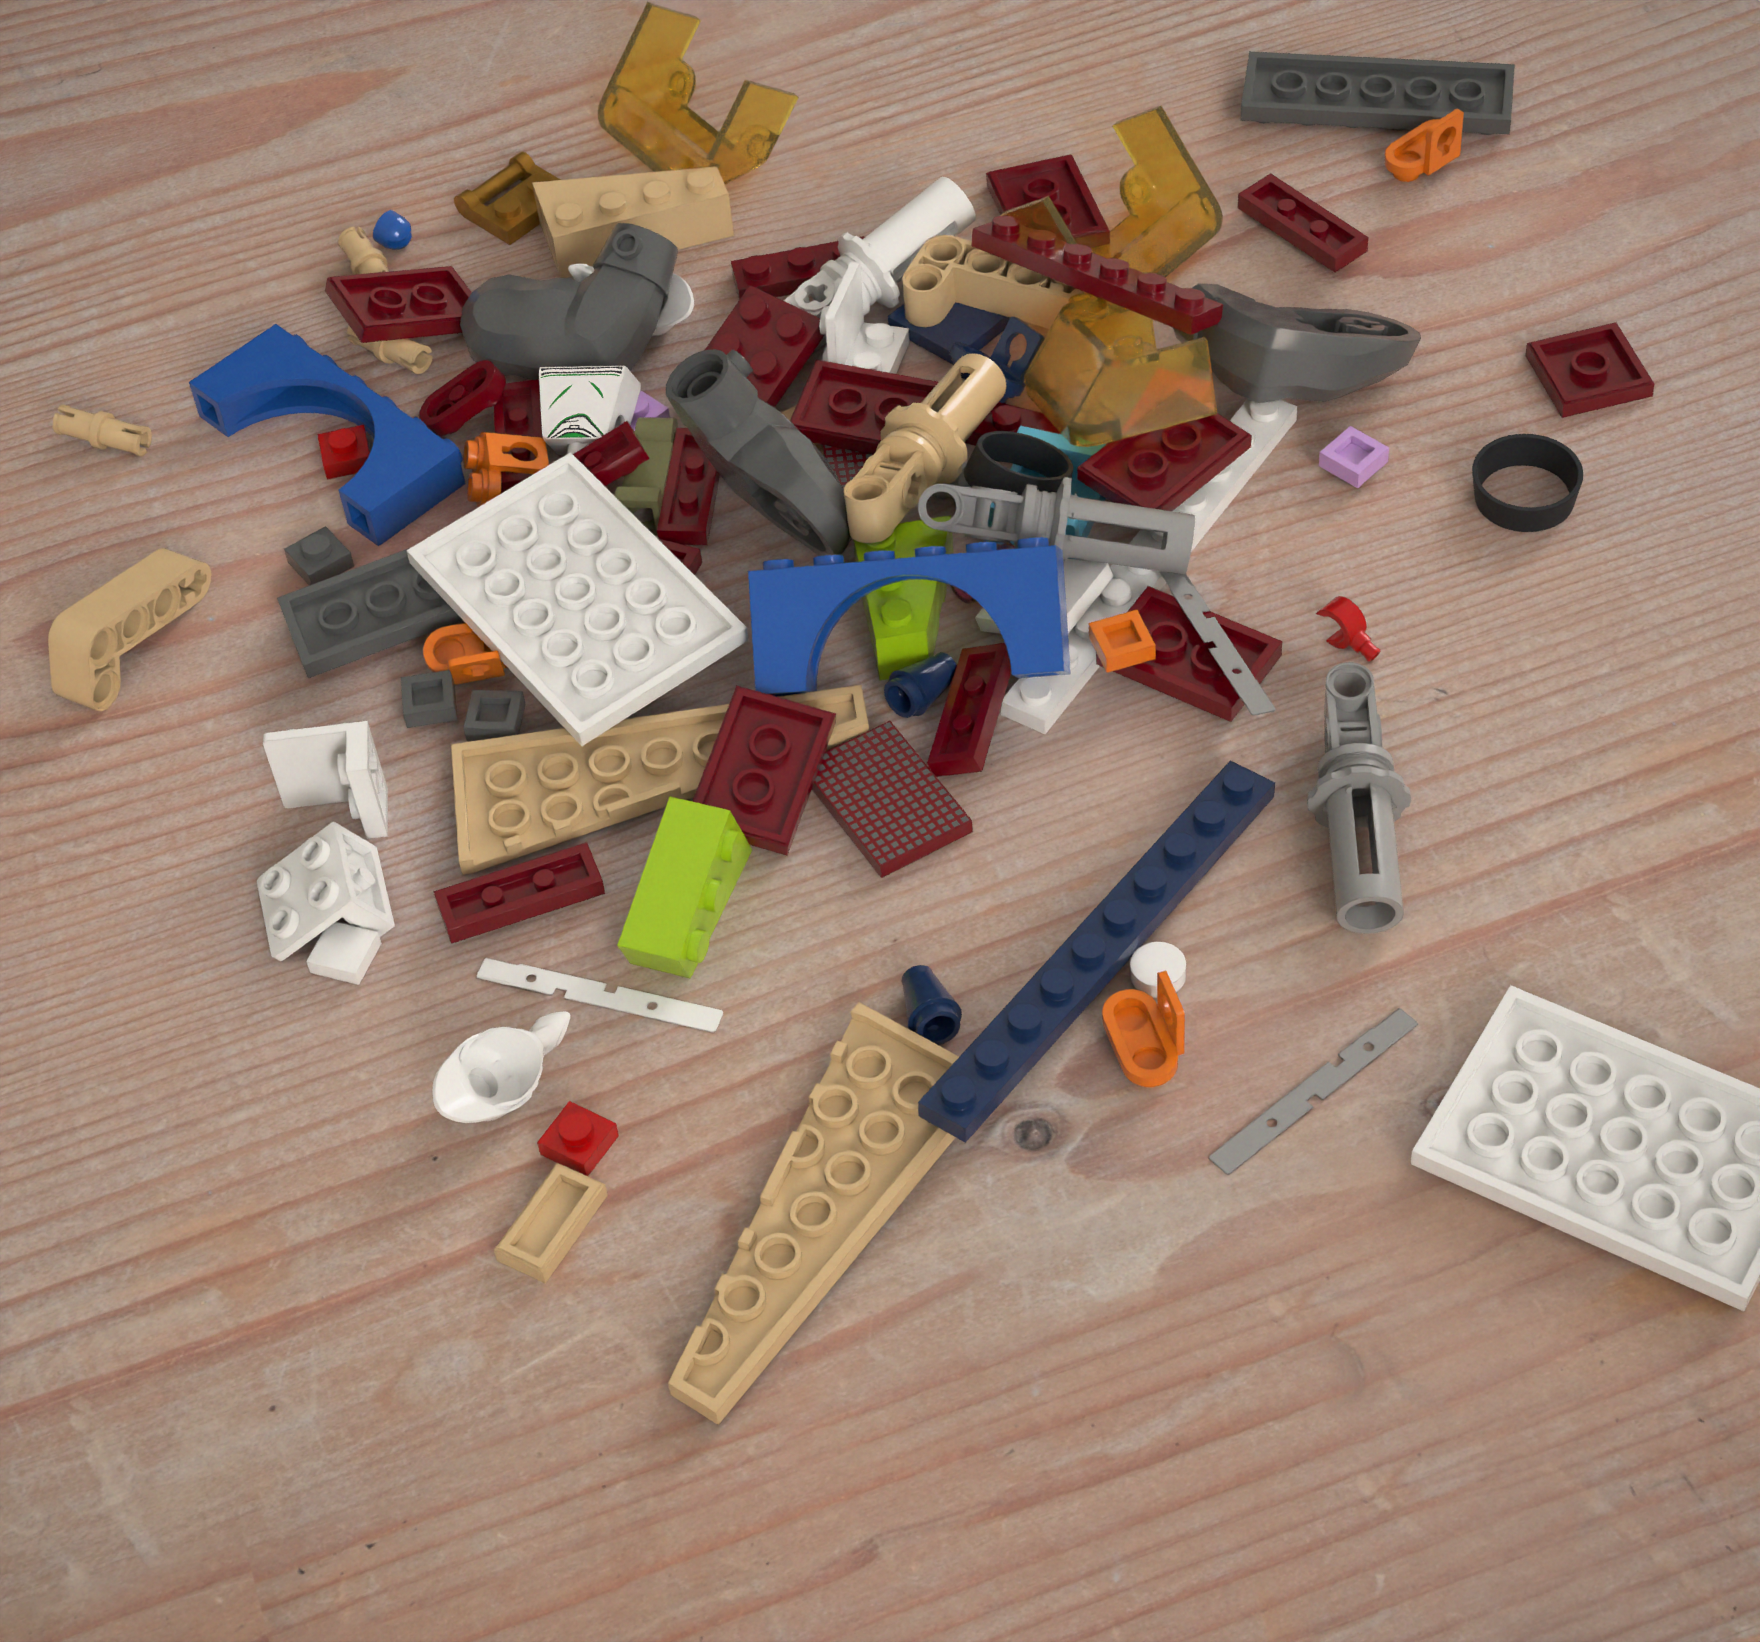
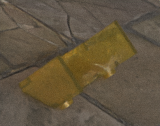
M647 2L598 106L600 126L654 172L717 166L726 185L763 165L769 158L799 97L792 92L745 79L718 132L687 106L695 91L696 76L693 68L683 60V57L701 20L696 16Z
M1162 105L1117 121L1112 125L1135 164L1124 173L1119 186L1121 199L1130 215L1110 231V244L1092 247L1091 249L1092 253L1107 259L1124 260L1129 263L1130 268L1140 272L1155 273L1166 278L1220 231L1223 215L1218 201ZM1049 196L1007 210L1000 215L1015 217L1020 220L1021 225L1034 230L1053 232L1057 239L1069 244H1077ZM1093 295V309L1102 314L1112 315L1127 310Z
M1080 293L1069 298V303L1064 305L1059 311L1024 374L1027 396L1068 442L1074 446H1097L1217 414L1208 340L1205 337L1157 349L1152 319L1089 293Z

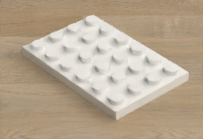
M571 452L406 550L409 562L492 651L499 652L500 660L581 746L749 641L747 627Z
M1510 985L1412 1150L1411 1165L1741 1311H1745L1760 1281V1088Z

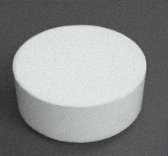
M1151 942L1139 947L1132 955L1130 976L1131 982L1137 990L1157 998V973L1165 970L1176 992L1184 985L1186 980V960L1183 953L1174 945L1165 942Z

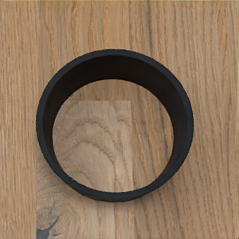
M994 431L986 433L979 438L963 473L965 480L971 487L999 489L1022 495L1026 485L1030 484L1037 485V490L1041 492L1043 490L1051 493L1057 492L1064 477L1072 478L1073 464L1069 457L1060 449L1041 439L1017 432ZM995 461L1020 465L1034 470L1047 478L1021 474Z
M1514 434L1498 438L1484 446L1478 452L1473 462L1472 476L1476 505L1489 521L1502 528L1518 532L1547 530L1563 522L1572 512L1583 482L1582 464L1570 448L1546 436ZM1521 465L1534 466L1545 469L1559 477L1568 488L1569 495L1556 503L1546 506L1520 507L1496 499L1484 489L1482 484L1491 474L1503 468Z

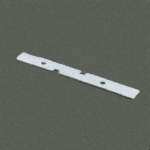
M490 958L484 959L476 977L548 995H553L556 988L567 990L564 995L566 999L712 1033L717 1030L723 1016V1011L619 986L615 994L605 992L606 983ZM529 975L536 976L534 982H528L526 979ZM649 1003H656L657 1008L654 1010L648 1009Z

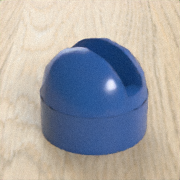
M393 210L385 212L378 219L373 230L374 241L392 250L405 248L412 238L410 223L405 217Z

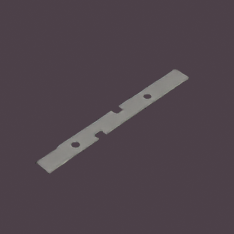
M1159 571L1203 642L1213 641L1216 648L1209 649L1210 653L1251 715L1274 712L1276 708L1216 618L1206 619L1203 612H1208L1210 609L1187 574L1180 575ZM1191 595L1193 598L1187 600L1183 596ZM1239 669L1241 670V673L1235 674L1232 672V670Z
M1398 1008L1377 1026L1369 1029L1341 1051L1338 1056L1344 1061L1340 1065L1335 1067L1330 1062H1327L1213 1152L1209 1159L1224 1173L1231 1174L1310 1111L1313 1106L1307 1101L1316 1094L1324 1100L1418 1025L1417 1021L1401 1008ZM1371 1043L1374 1046L1373 1050L1366 1051L1363 1048L1364 1044ZM1274 1119L1277 1121V1125L1269 1127L1267 1121Z

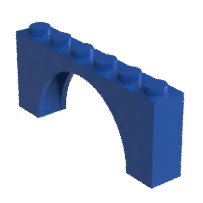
M277 324L189 382L199 417L227 437L257 422L297 413L326 414L346 419L356 425L364 424L365 430L374 439L371 452L357 474L338 491L347 524L378 547L466 484L461 466L463 457L454 442L447 438L442 439L429 430L421 419L410 417L400 410L389 397H381L368 388L360 377L349 375L339 368L331 357L320 355L310 348L299 335H291Z
M1036 537L1017 540L1018 548L997 550L996 542H976L966 544V553L946 554V547L929 546L916 548L915 557L895 559V551H872L864 553V561L844 563L843 555L813 557L814 566L794 567V560L791 559L764 561L763 570L748 571L755 691L776 697L817 691V676L821 655L828 637L840 618L851 606L872 591L889 584L907 580L938 581L959 588L973 597L988 612L997 625L1007 647L1013 676L1017 678L1070 675L1063 550L1056 545L1049 546L1048 538Z

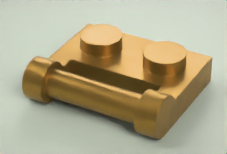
M521 151L510 158L507 167L472 191L466 189L455 196L454 204L464 218L511 245L540 225L532 182L561 179L535 165L533 159L526 152ZM518 180L523 181L490 205H484Z

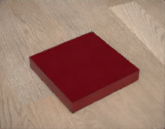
M1617 322L1529 342L1526 345L1525 356L1562 418L1653 397L1655 384Z

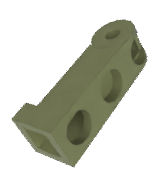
M639 417L637 419L635 433L650 459L640 464L632 473L624 476L622 487L617 486L614 495L632 514L642 508H652L654 519L641 523L654 536H658L657 527L676 429L678 428L676 418Z

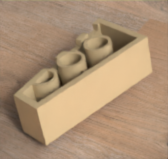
M717 166L532 182L540 226L560 278L573 277L568 270L570 265L587 264L593 266L613 228L618 223L634 224L658 233L670 240L678 250L734 236L729 193Z

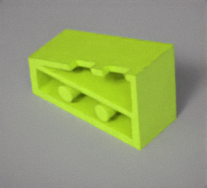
M951 515L931 519L937 522H946L951 519ZM922 520L899 523L892 535L880 542L861 543L853 539L855 562L864 561V553L872 551H895V559L915 557L916 548L943 546L946 547V554H954L952 532L932 529L924 524ZM930 580L901 581L883 586L862 598L880 681L889 679L891 673L934 655L940 626L942 603L945 602L947 593L945 583Z
M669 796L617 944L630 964L691 979L698 963L704 960L708 951L710 937L752 852L751 846L730 810Z

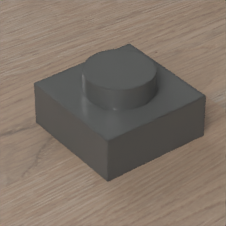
M326 526L284 549L288 563L308 585L334 577L354 567L351 552Z
M450 670L401 677L403 716L407 728L458 721L455 683Z
M472 690L464 723L467 742L518 735L526 706L523 691Z

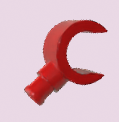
M1343 596L1335 597L1316 613L1323 617L1332 618L1341 627L1340 630L1326 640L1333 647L1345 649L1350 646L1356 653L1360 652L1368 662L1373 661L1381 652L1371 642L1372 638L1365 633L1367 623L1362 611L1350 599Z

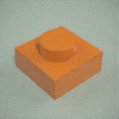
M1138 610L1088 623L1089 638L1106 673L1156 659V645Z

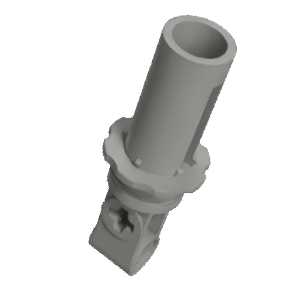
M1069 477L1063 478L1057 492L1048 493V491L1043 490L1041 492L1037 490V485L1027 484L1022 495H1017L1018 493L978 486L969 488L949 484H935L928 487L922 493L918 503V512L921 520L928 527L935 530L965 534V537L1003 543H1010L1012 541L1015 544V548H1018L1017 540L1044 537L1048 538L1049 546L1056 545L1063 550L1064 561L1069 557L1185 575L1187 572L1195 527V515L1081 498L1077 496L1076 492L1074 495H1071L1072 478ZM938 492L949 494L956 504L954 516L946 522L934 521L926 511L927 500L931 495ZM991 503H994L995 507L992 526L989 527L988 518L990 512V505ZM1067 518L1162 532L1161 549L1066 535Z
M1345 662L1334 666L1326 676L1324 704L1325 755L1318 763L1319 780H1317L1316 786L1308 792L1307 805L1308 811L1315 815V821L1329 828L1337 921L1346 930L1370 934L1386 931L1396 926L1404 915L1394 822L1401 818L1402 811L1410 806L1411 795L1410 788L1403 782V777L1394 772V762L1391 754L1382 748L1380 715H1377L1374 677L1365 666L1354 662ZM1355 827H1368L1373 874L1360 875ZM1369 901H1375L1376 905L1371 906L1357 905Z

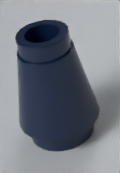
M940 652L935 656L894 671L884 686L886 702L901 717L908 718L912 715H923L950 685L957 664L951 656Z
M917 965L909 968L901 979L909 1030L937 1045L950 1041L957 1035L960 1029L962 1018L960 1006L930 967Z

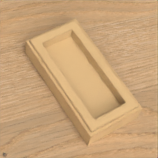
M556 1163L494 1249L497 1261L546 1284L608 1196L605 1184Z

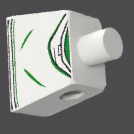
M626 366L540 367V404L544 441L558 455L565 456L570 452L572 454L576 453L626 421L631 425L641 383Z

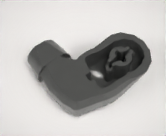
M618 223L613 228L593 264L594 272L582 282L570 278L536 280L510 274L489 278L471 293L462 308L460 326L470 357L475 362L482 360L491 361L505 376H519L530 380L539 379L540 367L626 366L631 371L640 360L656 329L663 298L668 295L678 256V248L667 238L649 229L629 223Z
M1199 283L1192 288L1202 291L1206 298L1223 304L1221 320L1218 324L1192 335L1173 328L1176 338L1193 353L1191 361L1193 366L1213 371L1216 377L1231 391L1256 403L1273 402L1285 398L1318 402L1341 398L1378 383L1407 366L1421 340L1420 332L1411 326L1370 312L1351 309L1274 307L1256 302L1253 298L1218 284Z
M713 349L695 353L681 362L669 376L666 384V396L682 423L688 427L700 449L730 488L774 525L803 543L816 555H842L852 540L849 534L844 487L826 457L811 440L803 435L785 415L758 397V390L746 378L753 372L746 359L735 350H731L726 355L723 351Z

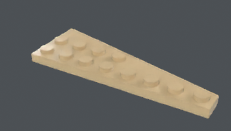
M862 685L780 696L783 699L836 713V724L826 751L869 731ZM729 704L624 719L583 746L565 728L451 744L458 857L462 875L472 874L664 808L667 805L669 796L684 800L693 798Z
M860 1002L852 1009V1019L841 1042L836 1041L830 1053L831 1062L820 1084H815L809 1096V1107L797 1131H792L760 1195L761 1204L749 1228H744L738 1240L739 1249L727 1273H722L714 1289L715 1297L701 1326L696 1325L668 1382L671 1396L717 1425L721 1423L956 1138L919 1117L918 1102L959 1056Z

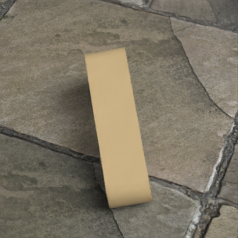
M938 235L926 241L902 277L905 317L909 323L918 327H931L939 324L945 319L955 302L1010 318L1017 317L1027 323L1069 334L1081 333L1087 330L1092 325L1094 319L1093 295L972 247V241L951 235Z
M161 548L61 612L53 621L48 636L53 692L57 696L96 711L102 712L107 710L116 700L120 690L119 657L189 610L205 597L211 583L212 574L209 565L177 552Z

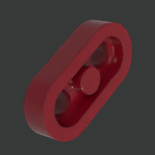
M482 360L476 362L433 392L422 404L419 419L426 424L429 430L438 436L457 432L465 422L485 408L492 407L499 402L504 393L505 375L491 361Z

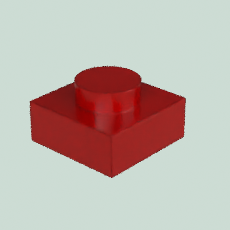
M364 424L317 434L327 480L356 474L370 454Z
M569 1101L538 1140L537 1144L540 1155L589 1176L619 1137L615 1122Z

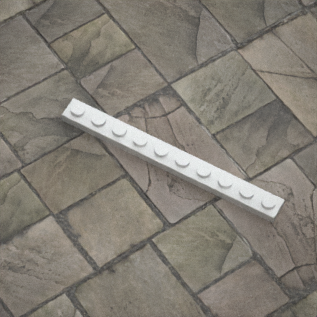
M1247 399L1230 421L1252 435L1251 448L1173 510V512L1195 515L1191 552L1296 422V405L1283 400L1256 403ZM1141 529L1129 544L1161 549L1163 533ZM1112 564L1110 569L1113 578L1068 634L1071 674L1019 678L1004 696L1001 715L1046 734L1100 667L1096 665V651L1089 638L1088 623L1126 613L1147 586L1161 590L1166 581L1160 572Z

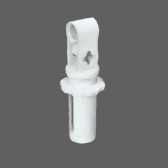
M940 177L864 239L852 236L848 232L842 234L838 238L840 257L835 261H827L821 266L820 272L802 283L795 292L783 301L820 318L823 307L830 306L833 300V290L837 278H843L850 262H856L861 265L863 316L870 312V306L875 302L888 308H893L899 303L898 296H900L897 283L902 280L904 272L924 243L938 235L956 237L976 220V214L971 202L952 180L947 177ZM809 294H811L813 301L811 302L809 300ZM826 335L820 341L814 352L826 343Z

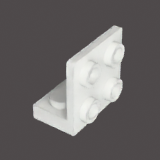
M850 262L843 278H837L835 282L833 300L830 306H824L821 312L820 333L826 335L827 342L822 361L896 374L909 346V328L895 327L884 323L873 324L864 322L860 263Z
M368 721L290 729L265 733L263 735V746L285 808L349 801L352 819H361L367 839L388 837V788Z
M334 821L277 864L270 867L257 879L271 956L279 961L285 960L342 917L352 926H359L378 932L379 937L395 927L377 847Z

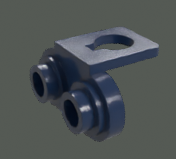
M1011 317L991 357L970 345L957 341L953 343L949 355L952 357L951 361L954 364L966 354H980L995 362L1003 372L1006 380V392L999 402L1006 404L1008 398L1021 396L1026 386L1024 380L1044 342V336L1021 319ZM1018 334H1023L1027 342L1026 351L1020 359L1013 361L1011 366L1007 364L1011 358V341ZM961 373V378L966 380L970 373Z

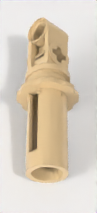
M966 354L958 359L921 403H912L906 407L897 406L885 417V427L881 430V442L876 448V453L866 460L863 468L844 487L849 534L854 540L861 543H876L887 539L892 535L895 527L906 514L916 507L922 493L928 487L935 484H950L962 473V464L967 460L966 440L1006 392L1004 374L995 362L980 354ZM961 373H970L969 377L963 382Z

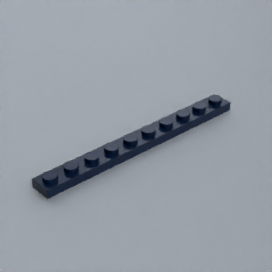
M1230 760L919 1100L918 1116L966 1143L1127 963L1134 952L1143 945L1274 798L1275 782Z

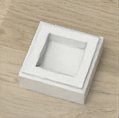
M339 922L333 923L322 932L306 961L310 973L359 985L382 944L379 933Z

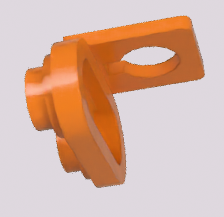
M1455 109L1441 119L1428 120L1392 142L1385 150L1384 164L1387 170L1393 173L1397 180L1410 182L1416 180L1422 173L1428 176L1460 156L1464 112Z
M481 432L479 436L475 437L474 441L466 440L463 451L464 469L472 470L467 485L468 501L476 502L477 507H480L500 495L501 471L535 474L547 467L549 461L544 439L541 437ZM514 448H526L535 454L536 459L521 461L514 458L511 454H503L502 452H509Z
M466 623L438 628L427 637L424 643L423 655L428 668L432 672L450 670L455 685L505 676L504 668H508L500 660L499 652L492 651Z
M1165 970L1157 973V1003L1149 994L1143 991L1126 989L1112 994L1105 1001L1102 1009L1103 1026L1124 1075L1131 1082L1144 1087L1160 1086L1171 1080L1178 1068V1055L1184 1054L1185 1013Z

